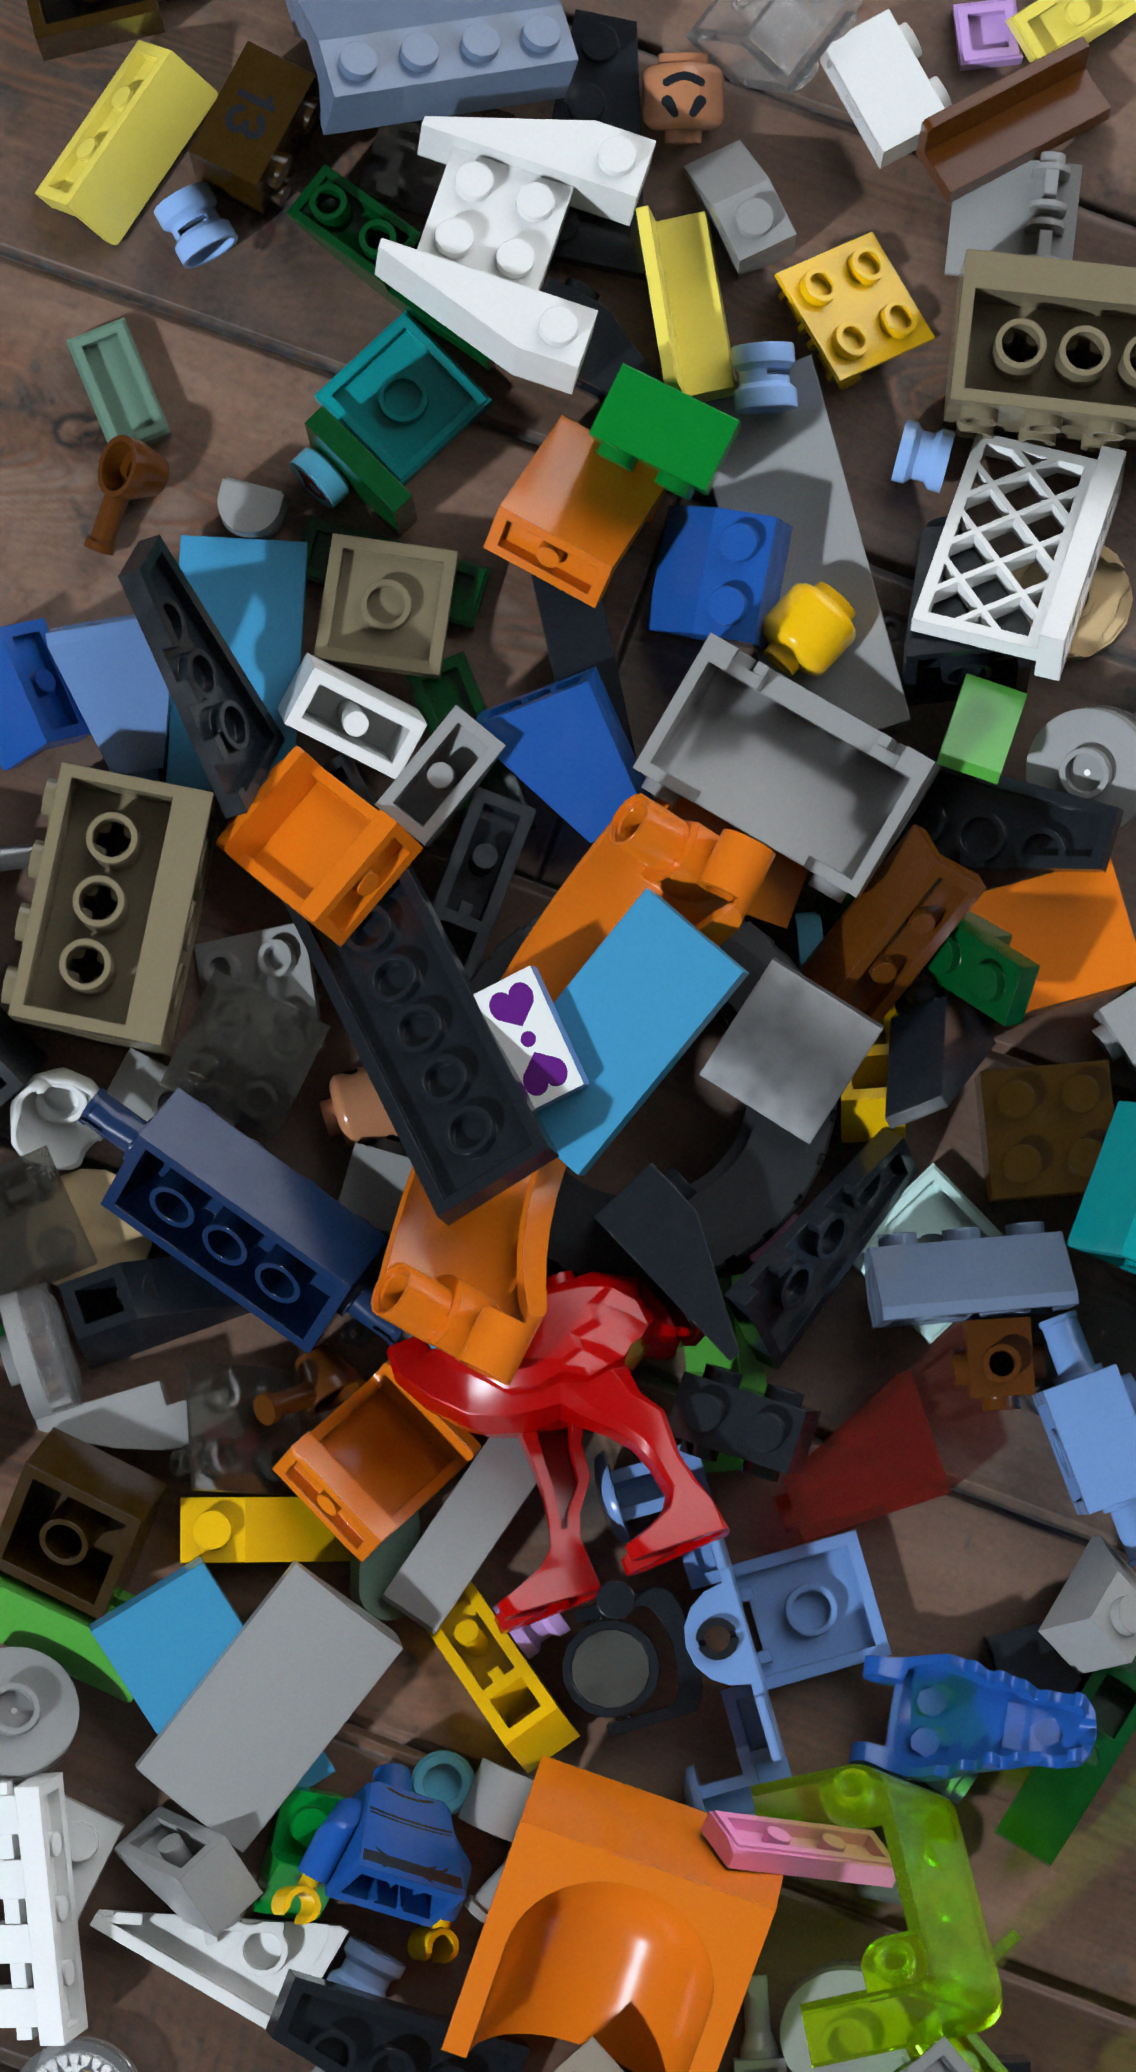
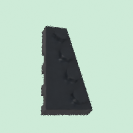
M924 755L930 758L931 760L937 762L938 758ZM939 765L941 770L885 857V859L888 857L910 827L916 824L928 832L939 854L969 870L1106 873L1124 810L1116 806L1001 775L998 784H994Z

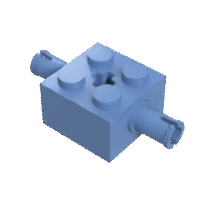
M1075 1309L1037 1323L1039 1329L1042 1330L1059 1378L1053 1380L1054 1387L1032 1395L1076 1514L1090 1515L1100 1510L1103 1511V1514L1110 1513L1127 1555V1563L1129 1567L1136 1566V1382L1131 1373L1120 1375L1117 1364L1105 1368L1102 1362L1095 1364Z

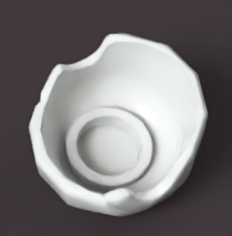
M61 1067L34 1074L15 1093L10 1107L11 1144L24 1162L44 1171L72 1170L82 1164L86 1152L95 1142L103 1140L101 1135L87 1125H82L78 1122L87 1104L100 1090L91 1078Z

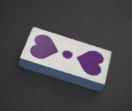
M530 965L473 994L482 1015L518 1074L537 1112L590 1086L589 1080L537 967Z

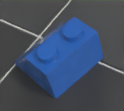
M669 505L646 630L704 641L707 640L710 633H713L734 646L764 651L769 643L764 637L763 620L780 599L793 526L774 516L719 507Z

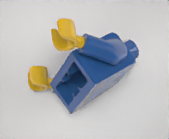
M397 1763L380 1765L373 1771V1782H368L351 1798L338 1801L317 1829L297 1870L303 1873L297 1885L283 1886L276 1891L271 1902L272 1912L274 1915H284L291 1907L294 1896L298 1895L301 1900V1909L298 1915H296L294 1924L304 1925L314 1921L321 1910V1900L316 1890L319 1884L323 1883L325 1884V1896L423 1925L415 1929L409 1936L407 1947L410 1957L418 1961H427L431 1957L432 1962L448 1963L459 1952L458 1938L449 1929L451 1922H458L472 1872L471 1862L454 1833L450 1809L445 1803L411 1792V1771L408 1767Z

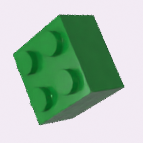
M623 363L588 434L593 440L600 443L596 451L599 454L598 456L632 473L638 462L658 471L654 480L658 486L690 501L695 490L706 496L709 495L742 427L740 420Z

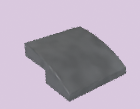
M774 957L699 1075L810 1145L885 1026Z

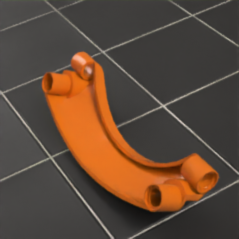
M642 793L634 794L626 799L618 808L610 824L593 843L552 898L515 954L500 981L530 965L538 968L554 1003L646 888L655 891L719 947L739 930L776 854L764 844L745 834L731 829H723L719 836L699 822L682 820ZM557 1157L449 1226L437 1217L412 1166L392 1227L379 1279L372 1293V1312L423 1342L451 1355L467 1367L497 1382L510 1386L547 1312L546 1274L549 1234L556 1199L567 1165Z

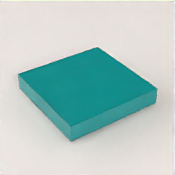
M406 310L314 395L315 401L320 406L323 405L404 487L492 405V399Z

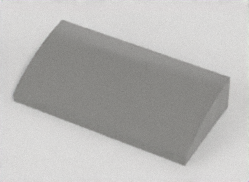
M294 1560L135 1764L136 1768L209 1829L226 1836L231 1845L244 1853L402 1651L403 1646L397 1633Z

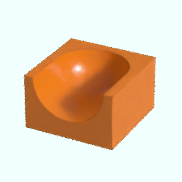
M542 1755L441 2050L467 2058L469 2052L478 2043L500 2035H543L583 2045L593 2036L615 2061L632 2072H717L775 1915L783 1875L727 1868L701 1832L702 1825L708 1814L707 1812Z

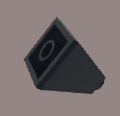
M948 516L930 521L926 528H922L904 644L901 685L907 706L956 701L967 673L1027 693L1032 660L911 631L912 617ZM959 529L958 535L963 533L961 529ZM974 547L952 555L949 558L960 574L986 564ZM944 575L941 583L947 580ZM997 578L971 588L984 606L1009 596ZM958 594L934 603L931 613L956 618L970 612ZM1020 608L994 619L1001 630L1026 636L1029 635L1031 627Z

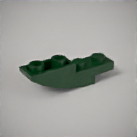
M324 164L286 212L287 216L376 292L402 312L406 310L419 325L442 342H445L447 339L485 368L491 370L495 365L494 361L374 275L381 238L417 249L422 233Z
M819 891L813 911L820 914L821 922L832 928L855 897L847 893L842 903H839ZM968 911L920 972L1003 1026L1022 1024L1040 965L1009 946L1012 939L1011 934Z
M1136 1656L1132 1663L1090 1672L1079 1690L1080 1693L1086 1695L1096 1711L1097 1736L1090 1758L1081 1766L1074 1768L1056 1769L1033 1766L993 1832L1048 1867L1052 1865L1136 1729Z

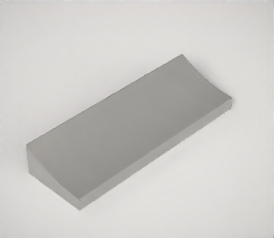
M812 355L796 360L790 369V383L797 388L798 408L795 410L770 414H740L735 412L734 396L703 402L740 420L742 427L714 482L712 493L716 507L774 516L793 526L780 599L797 583H807L815 586L818 581H822L840 593L856 612V616L852 620L856 629L853 643L822 676H808L798 670L792 677L787 676L769 661L763 650L755 649L758 661L878 731L890 734L907 729L911 718Z

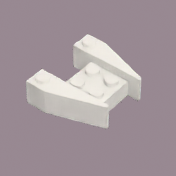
M425 116L421 126L417 155L446 164V168L417 249L381 238L374 275L510 374L572 395L592 337L598 310L542 292L541 288L570 206L630 226L649 171L656 141L596 120Z

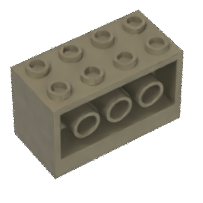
M967 249L957 284L942 427L955 428L956 436L975 440L977 433L981 434L983 439H992L993 433L1018 435V442H1026L1043 447L1055 446L1056 440L1081 442V450L1094 454H1100L1102 446L1119 449V447L1136 449V371L1133 369L1136 368V267ZM1007 354L1018 355L1025 362L1013 361L1007 357ZM1070 361L1083 363L1088 369H1079L1073 366Z
M62 762L59 777H49L44 789L41 814L48 816V829L45 841L36 839L32 847L28 877L35 878V890L32 904L22 902L18 912L14 937L15 940L22 941V951L18 967L9 965L6 970L1 1003L8 1004V1015L22 1028L126 1049L131 1047L141 1052L172 1057L223 811L214 792ZM125 836L130 844L128 849L121 851L119 856L111 857L106 850L109 842H114L117 837ZM105 898H111L117 906L113 914H108L105 919L98 920L92 912L96 904L102 903ZM97 959L104 970L100 977H94L91 983H85V980L79 975L80 970L83 966H88L91 960Z

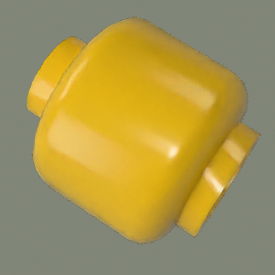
M818 581L815 586L807 583H797L789 589L764 617L763 634L769 643L764 650V654L776 668L787 676L792 677L797 670L808 676H822L853 643L856 629L852 620L856 616V612L840 593L822 581Z

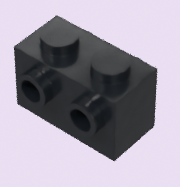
M706 1363L704 1373L683 1372L668 1421L673 1436L682 1439L679 1451L712 1462H717L720 1452L743 1459L740 1471L772 1482H778L781 1472L785 1474L803 1473L822 1412L802 1405L805 1394L771 1383H767L763 1393L742 1386L741 1382L744 1374L710 1363Z

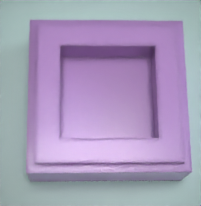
M988 0L953 4L952 16L959 71L1022 64V49L1005 20L1017 13L1016 0Z

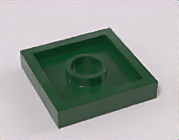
M322 405L304 423L310 446L322 453L339 470L347 481L349 488L400 538L417 521L413 495Z

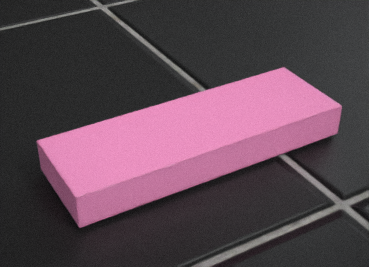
M716 1810L708 1812L701 1828V1832L725 1866L730 1869L893 1888L901 1870L897 1861L873 1830Z

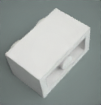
M889 9L824 43L820 58L823 69L880 169L917 150L922 122L933 114L952 105L949 94L937 76L928 79L917 58L922 56V49L913 30L906 22L898 25Z
M306 653L277 708L284 724L393 779H396L405 768L428 725L419 709L309 653Z

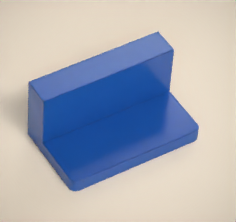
M44 618L0 627V766L4 771L17 768L43 750L77 743L91 734L47 647L45 633L49 631V628Z

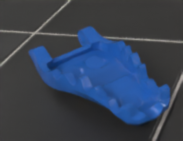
M932 1654L911 1657L866 1655L863 1678L873 1683L894 1687L885 1746L870 1742H853L849 1763L903 1781L935 1782L969 1774L1027 1766L1056 1769L1079 1767L1090 1758L1096 1740V1711L1086 1695L1080 1692L1068 1694L1052 1690H1040L1025 1679L1012 1676L1002 1670L990 1671L975 1660L964 1659L954 1654Z

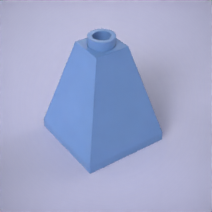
M135 614L53 627L45 633L47 647L110 772L154 781L160 780L159 769L163 768L166 764L171 695Z

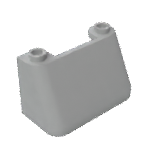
M713 633L709 634L633 766L634 769L647 776L641 788L672 806H675L680 796L792 859L814 873L808 885L839 903H842L847 893L858 899L860 898L941 770V767L935 761L909 746L897 743L887 734L878 731L762 662H757L754 658L740 651L739 648Z

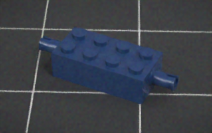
M179 1087L156 1115L148 1121L109 1095L108 1091L104 1088H101L87 1104L78 1122L82 1125H87L124 1152L122 1157L124 1162L100 1203L103 1207L308 1354L339 1315L343 1317L346 1312L386 1340L389 1345L395 1344L404 1333V1330L372 1312L371 1298L375 1285L369 1281L372 1275L368 1271L389 1238L375 1229L364 1217L350 1211L322 1191L311 1179L297 1173L268 1152L261 1143L244 1135L215 1114L208 1105L197 1101Z

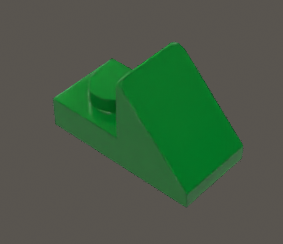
M295 1786L272 1817L258 1879V1886L263 1894L253 1902L252 1909L254 1912L274 1915L271 1909V1902L276 1891L283 1886L297 1885L303 1874L297 1868L315 1832L338 1801L346 1798L343 1794ZM320 1883L316 1890L321 1900V1910L318 1917L312 1921L317 1923L330 1898L325 1896V1884ZM298 1895L294 1896L291 1907L284 1915L276 1916L295 1919L301 1909V1900Z

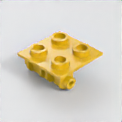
M869 232L774 275L777 284L782 290L778 298L782 303L786 302L798 323L801 322L797 327L798 332L801 335L808 333L811 337L806 345L810 351L818 349L819 353L817 356L827 371L825 376L829 383L835 381L840 390L846 389L862 378L860 373L935 339V336L873 232Z

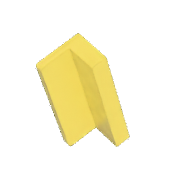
M138 40L35 194L51 208L80 219L105 242L118 245L216 101L218 92L172 50Z
M648 205L637 207L636 215L664 383L701 402L734 396L737 383L735 371L732 368L731 347L710 221L706 212L702 211L656 221Z

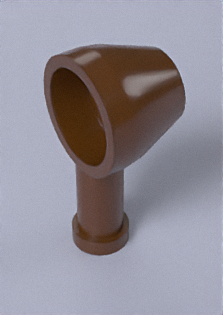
M118 435L112 438L104 448L98 465V482L104 497L91 535L86 536L85 547L113 556L117 547L114 543L129 500L157 496L166 487L169 479L168 462L145 442L134 437Z
M324 1343L314 1347L309 1354L305 1352L294 1362L298 1385L275 1393L265 1392L257 1395L253 1404L254 1412L257 1419L267 1426L279 1422L284 1416L307 1409L310 1415L321 1414L345 1402L365 1384V1381L351 1361L330 1344Z

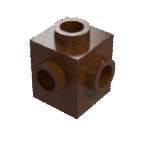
M1031 1317L966 1320L962 1322L963 1348H952L954 1386L966 1387V1400L982 1399V1411L1021 1409L1020 1397L1035 1395V1382L1046 1381L1043 1343H1032ZM993 1354H1000L1006 1359L1008 1370L1004 1376H998L991 1371L989 1361Z

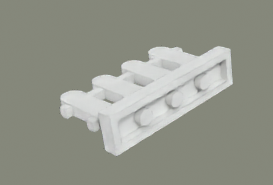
M63 1772L39 1773L14 1788L13 1779H0V1899H3L5 1920L0 1921V1964H10L12 1984L0 1985V2028H16L17 2040H33L38 2036L39 2031L40 2046H64L88 2029Z

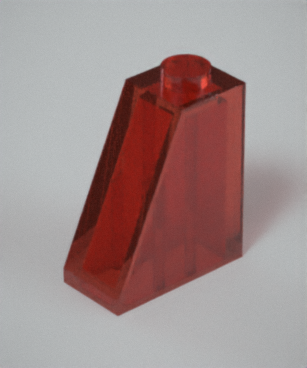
M911 1370L894 1375L807 1457L802 1474H788L781 1480L785 1493L774 1496L786 1533L798 1530L801 1542H805L952 1493Z

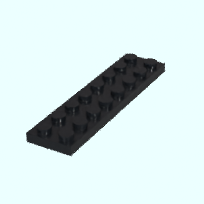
M341 753L322 765L326 771L378 811L380 810L375 805L378 798L358 760ZM411 864L341 947L284 902L439 1219L448 1226L559 1157L523 1083L482 1015L473 995L476 991Z

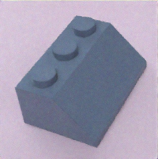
M1038 1221L1005 1225L1006 1236L981 1238L980 1227L942 1230V1241L917 1243L915 1232L878 1236V1247H869L863 1252L870 1329L1057 1314L1079 1304L1078 1289L1062 1231L1045 1233L1044 1222Z

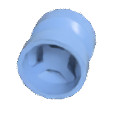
M204 181L193 183L174 192L158 204L153 211L163 231L172 233L177 241L175 252L185 269L196 268L218 258L234 246L238 240V235L230 221L220 218L215 209L217 198L208 182Z
M753 342L736 345L731 348L732 368L739 373V387L734 392V408L736 413L770 414L798 408L797 388L790 383V369L795 364V348L792 342Z

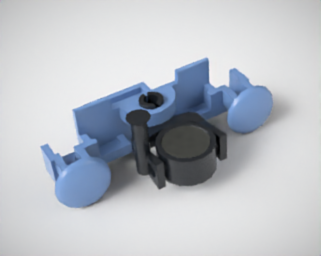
M603 1450L595 1457L593 1468L599 1504L611 1533L618 1542L628 1544L631 1540L626 1521L662 1511L665 1496L650 1470L643 1462L612 1471L606 1452ZM679 1451V1454L696 1480L712 1498L702 1459ZM856 1529L733 1565L731 1564L724 1538L682 1555L691 1590L719 1583L700 1595L690 1607L687 1619L675 1596L666 1588L654 1587L634 1593L628 1584L619 1580L608 1581L600 1587L596 1595V1604L574 1611L577 1623L591 1620L592 1624L581 1629L568 1644L562 1661L563 1682L572 1700L586 1712L604 1718L619 1717V1720L608 1722L606 1725L610 1737L695 1712L703 1698L701 1671L711 1680L731 1686L720 1690L743 1773L703 1785L700 1783L694 1763L688 1766L683 1774L685 1804L707 1813L716 1810L796 1821L804 1819L768 1690L864 1663L866 1655H892ZM749 1601L763 1648L761 1651H755L742 1602ZM642 1605L649 1607L659 1617L668 1633L675 1653L679 1688L676 1700L671 1705L632 1716L631 1713L641 1708L655 1692L661 1674L659 1652L651 1637L636 1624L621 1620L629 1615L633 1607ZM713 1626L724 1627L730 1634V1643L722 1650L712 1649L706 1642V1632Z

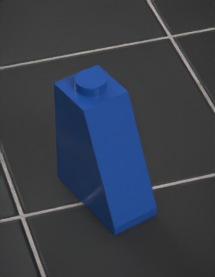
M596 666L483 710L475 719L506 745L498 759L589 843L597 840L612 821L618 808L629 797L642 793L654 801L652 794L641 788L645 778L641 772L633 768L637 760Z

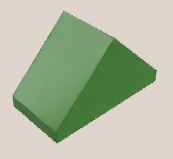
M967 673L953 708L936 763L998 784L1028 694Z

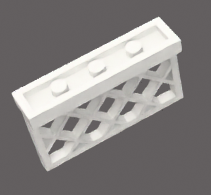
M977 433L912 617L911 631L1036 661L1035 676L1059 681L1121 494L1127 451L1102 446L1098 459L1026 442L1022 443L1018 442V440L993 435L992 439H983L981 434ZM985 456L1012 462L1018 471L993 481L982 464ZM1055 473H1061L1081 479L1077 487L1054 495L1043 478ZM1029 485L1040 499V502L1016 511L1004 494ZM990 500L1002 517L977 527L966 513V510ZM1071 507L1070 512L1068 513L1066 509ZM1052 515L1063 530V533L1039 542L1027 525ZM959 529H961L963 532L960 535H958ZM1013 531L1025 548L1000 558L988 541ZM974 547L986 564L960 574L949 559L950 556ZM1055 554L1054 560H1052L1050 555ZM1036 562L1046 575L1047 580L1023 590L1011 572ZM944 575L947 580L941 583ZM997 578L1009 596L984 606L971 588ZM958 594L970 611L956 618L931 613L934 603ZM1040 601L1037 608L1034 603ZM1020 609L1032 626L1029 635L1026 636L1001 630L994 619Z

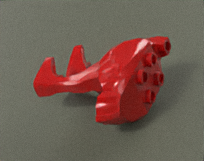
M564 1271L547 1277V1312L510 1386L497 1382L467 1367L438 1348L431 1349L429 1344L414 1336L390 1345L387 1349L396 1383L426 1410L467 1432L491 1438H518L543 1499L549 1529L550 1550L539 1569L497 1604L500 1612L495 1616L494 1620L501 1634L517 1630L596 1598L597 1592L601 1587L580 1536V1512L591 1478L582 1447L583 1429L604 1435L632 1450L650 1470L665 1496L661 1514L648 1528L625 1545L628 1553L623 1557L621 1563L627 1576L642 1573L728 1536L731 1531L713 1499L696 1480L679 1454L665 1411L640 1392L631 1375L641 1359L651 1358L657 1361L674 1359L680 1348L696 1346L705 1336L661 1288L654 1286L650 1280L642 1277L595 1272L575 1278L573 1271Z

